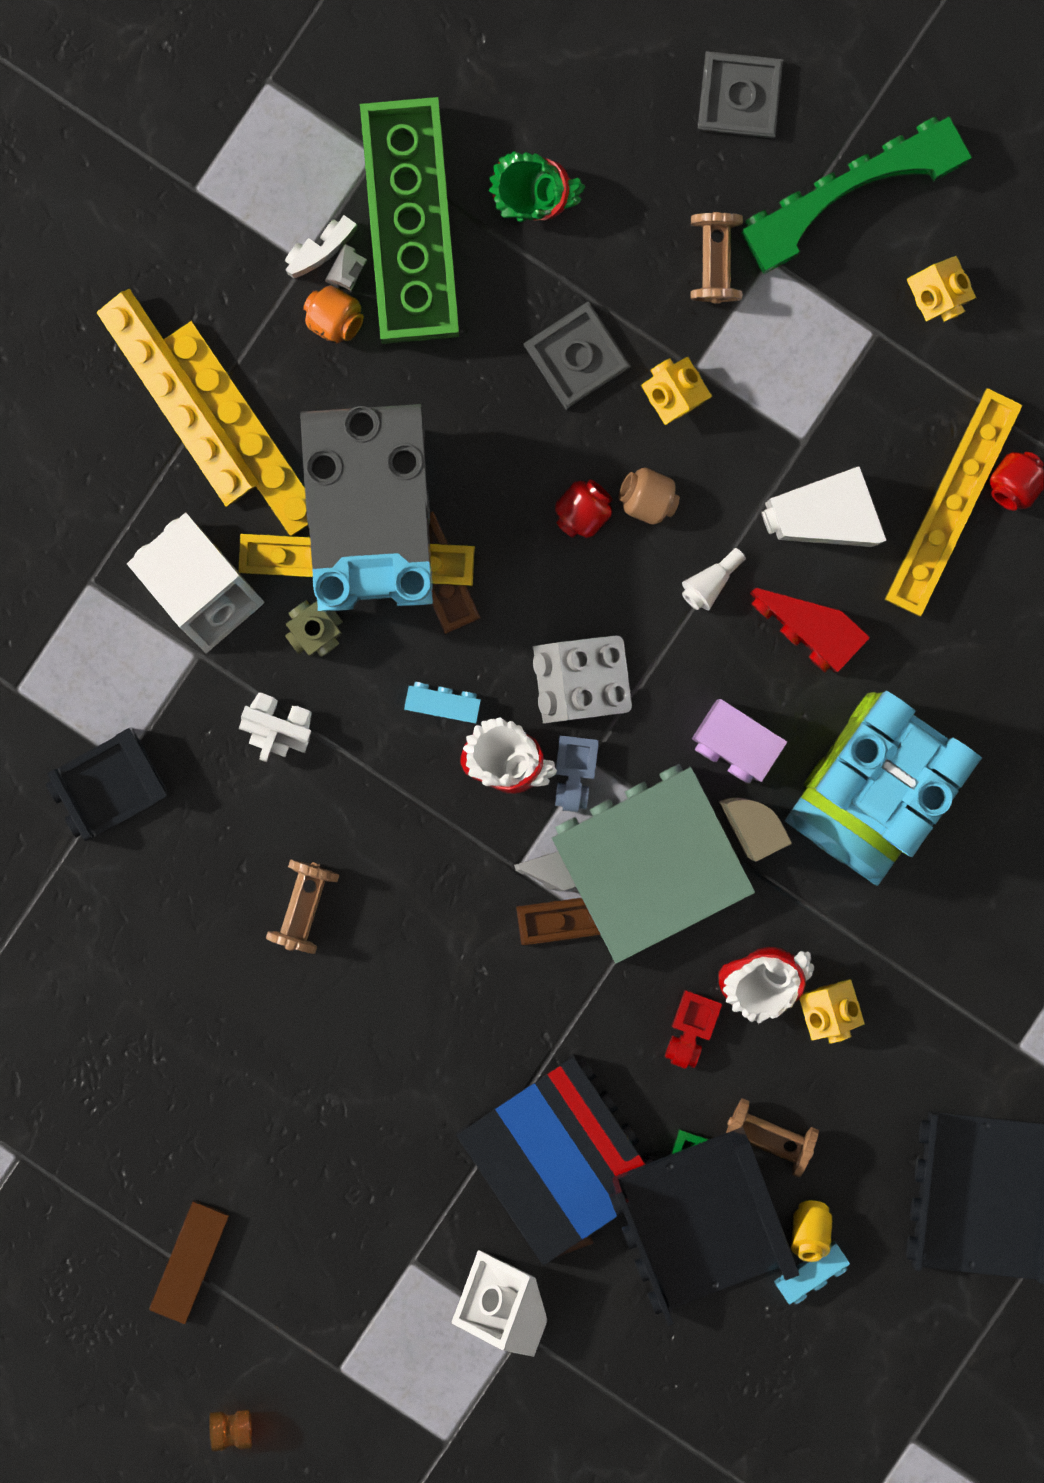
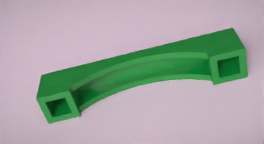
M937 116L930 118L916 127L919 133L905 140L903 135H900L882 146L885 152L871 159L869 154H865L848 164L849 172L838 178L834 172L816 181L814 183L816 190L802 196L801 192L798 191L780 201L779 203L782 208L768 215L767 211L763 210L747 219L745 222L748 227L743 229L741 235L762 274L764 275L797 257L800 253L797 243L808 226L827 207L849 192L874 181L900 175H930L934 182L967 164L972 157L950 117L939 121Z

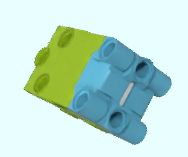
M888 691L868 693L863 698L830 750L818 762L806 779L803 786L807 789L784 820L821 849L846 864L876 886L880 884L901 853L910 857L914 856L933 829L932 826L936 825L940 817L950 808L952 800L959 792L958 789L964 785L982 759L980 755L953 737L951 739L946 738L914 715L916 711Z

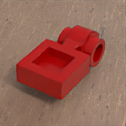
M686 990L684 991L672 1024L673 1028L684 1031V1033L679 1038L676 1036L671 1037L665 1054V1058L670 1059L671 1064L684 1069L688 1066L695 1068L702 1050V1046L696 1044V1036L710 1040L722 1003Z

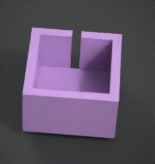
M722 699L716 700L692 737V740L699 743L695 748L697 752L713 762H717L719 758L724 759L731 764L728 772L749 784L752 779L762 782L787 741Z

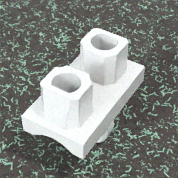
M258 693L251 706H245L241 715L242 720L239 729L252 733L249 744L262 748L259 760L264 762L268 761L271 752L286 757L289 747L305 753L311 735V730H309L311 711L298 706H292L287 721L273 716L278 700L269 695Z

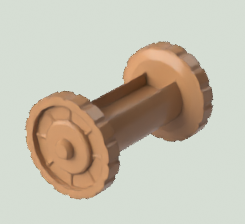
M721 212L692 215L691 224L703 228L702 288L691 291V300L712 302L714 304L742 300V291L731 288V228L742 225L743 216ZM714 230H718L722 234V240L719 243L714 242L711 238Z
M290 859L288 867L298 872L296 883L281 931H268L266 939L283 945L285 949L290 951L296 949L315 954L317 946L307 940L325 881L338 882L340 874L321 868L320 864L315 862L308 864ZM307 880H313L315 883V888L311 892H305L303 888Z
M741 1098L733 1116L728 1120L726 1133L743 1127L752 1146L793 1162L792 1175L800 1178L809 1160L813 1157V1150L817 1142L819 1130L810 1127L805 1136L789 1131L748 1114L750 1101ZM787 1141H794L797 1144V1148L790 1152L784 1148V1144Z

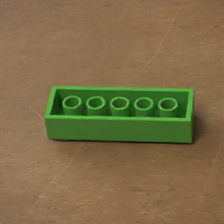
M438 97L360 104L382 344L460 337Z

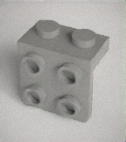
M620 636L533 646V668L537 674L539 689L538 707L542 713L543 723L627 713L631 710L632 702L624 641Z

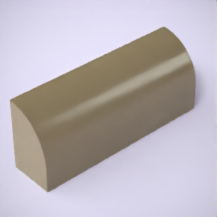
M738 797L718 801L747 858L757 862L792 844L780 819L766 805Z

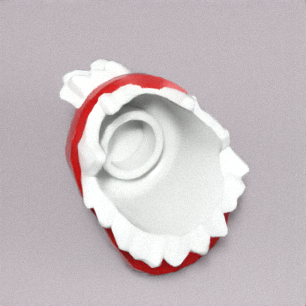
M501 717L482 721V726L476 725L473 735L466 737L467 742L461 753V766L465 774L481 781L485 786L493 787L505 793L516 794L524 792L533 786L548 785L550 782L548 778L553 777L557 773L555 763L544 759L542 749L536 739L526 734L522 726H517L513 721L507 723Z
M777 947L757 949L743 959L723 965L719 971L721 992L725 996L726 1002L733 1005L732 1010L734 1012L742 1011V1015L751 1022L756 1020L757 1023H762L769 1017L772 1019L779 1017L787 1008L792 1007L803 994L806 981L811 978L814 971V965L810 963L811 954L808 951L806 953L800 951L798 955L794 956L792 953Z

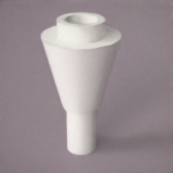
M735 548L719 564L716 563L683 581L682 585L685 591L682 595L684 599L696 610L702 607L709 611L728 581L729 575L746 560L744 554Z

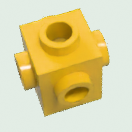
M957 256L933 264L907 278V282L915 296L916 304L922 311L926 321L939 316L942 317L944 322L964 313L965 310L962 305L976 298L971 288L970 280L964 273Z
M689 357L675 364L671 358L663 361L650 370L653 377L641 385L650 403L656 409L665 425L689 413L712 397Z
M851 980L818 987L803 993L799 998L812 1040L828 1037L829 1043L839 1042L852 1037L850 1030L864 1025L860 1005Z

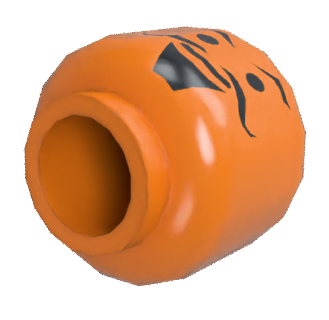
M330 285L319 292L315 290L308 296L304 304V310L306 311L305 322L308 329L331 343L337 344L344 340H351L362 326L364 316L361 314L360 302L338 287Z

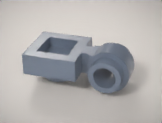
M559 736L556 760L557 773L555 775L568 776V780L565 783L557 784L555 806L562 807V811L578 812L579 809L587 808L589 786H582L580 779H594L599 740Z

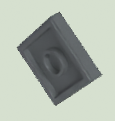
M706 51L697 131L774 139L783 59Z
M589 301L523 344L565 410L631 368Z

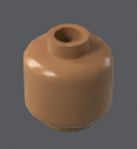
M641 468L635 473L630 472L624 479L619 491V501L623 502L625 513L652 525L660 523L666 516L672 517L678 507L680 497L675 494V482L670 477L649 468Z

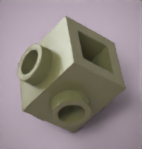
M306 600L288 613L292 620L286 623V626L291 632L285 635V637L298 654L305 650L311 657L316 653L323 657L339 645L336 638L342 632L337 626L343 621L335 611H318L317 601L311 605ZM310 621H317L320 624V632L315 636H310L306 632V625Z

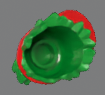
M514 151L511 154L500 157L498 164H495L493 167V176L489 178L492 183L489 192L492 193L493 199L496 202V209L501 211L503 218H517V221L521 223L526 220H550L556 217L566 208L579 204L581 198L578 196L585 189V185L581 183L579 178L570 179L561 164L541 157L536 153L532 155L525 152L522 155Z

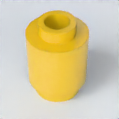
M813 1200L804 1201L798 1205V1210L794 1213L791 1250L803 1261L816 1262L830 1253L832 1215L829 1213V1207L825 1203Z

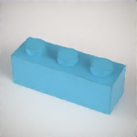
M415 682L414 687H408L404 710L476 724L481 702L480 699H476L477 694L463 691L462 696L452 694L453 689L439 687L438 691L429 690L428 684Z
M833 1241L831 1242L830 1253L826 1257L816 1262L803 1261L796 1266L799 1276L785 1281L782 1275L774 1282L789 1305L793 1302L798 1304L807 1297V1292L813 1288L815 1291L821 1289L828 1283L826 1281L833 1275L838 1277L848 1270L846 1266L850 1263L836 1242Z

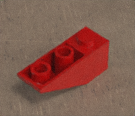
M755 588L750 592L755 598L751 603L753 607L767 619L772 615L784 625L780 629L781 633L796 646L800 642L805 644L812 651L809 659L825 673L829 668L835 673L838 672L870 638L840 610Z

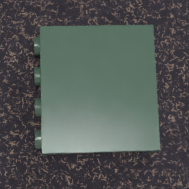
M677 764L659 774L662 781L649 788L644 781L626 790L627 799L615 805L609 799L590 809L592 817L580 823L576 817H573L556 826L555 829L558 834L551 837L615 964L755 893L691 767L683 770L681 765Z

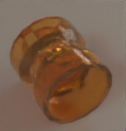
M249 1409L237 1410L232 1415H226L222 1411L210 1412L212 1451H224L228 1446H236L240 1450L252 1449V1423Z

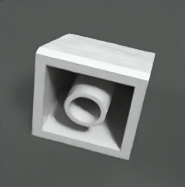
M859 466L773 497L765 503L767 509L762 512L768 533L776 532L778 540L873 547L886 541Z
M187 513L171 521L165 527L163 533L150 544L142 546L135 553L134 558L127 563L175 623L205 653H208L265 603Z

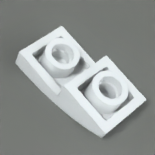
M343 215L339 222L333 219L320 237V239L325 241L322 246H319L309 238L304 245L297 242L285 259V262L289 264L286 268L287 274L295 279L321 266L351 239L358 230L357 224Z

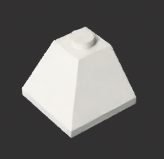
M478 1250L452 1324L503 1351L534 1357L547 1323V1316L536 1278L484 1251Z

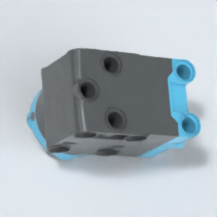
M421 404L377 407L358 406L346 409L301 411L308 528H310L313 587L317 597L318 611L354 609L353 607L359 599L393 598L397 602V606L433 604L429 537L430 507L426 481L424 417Z

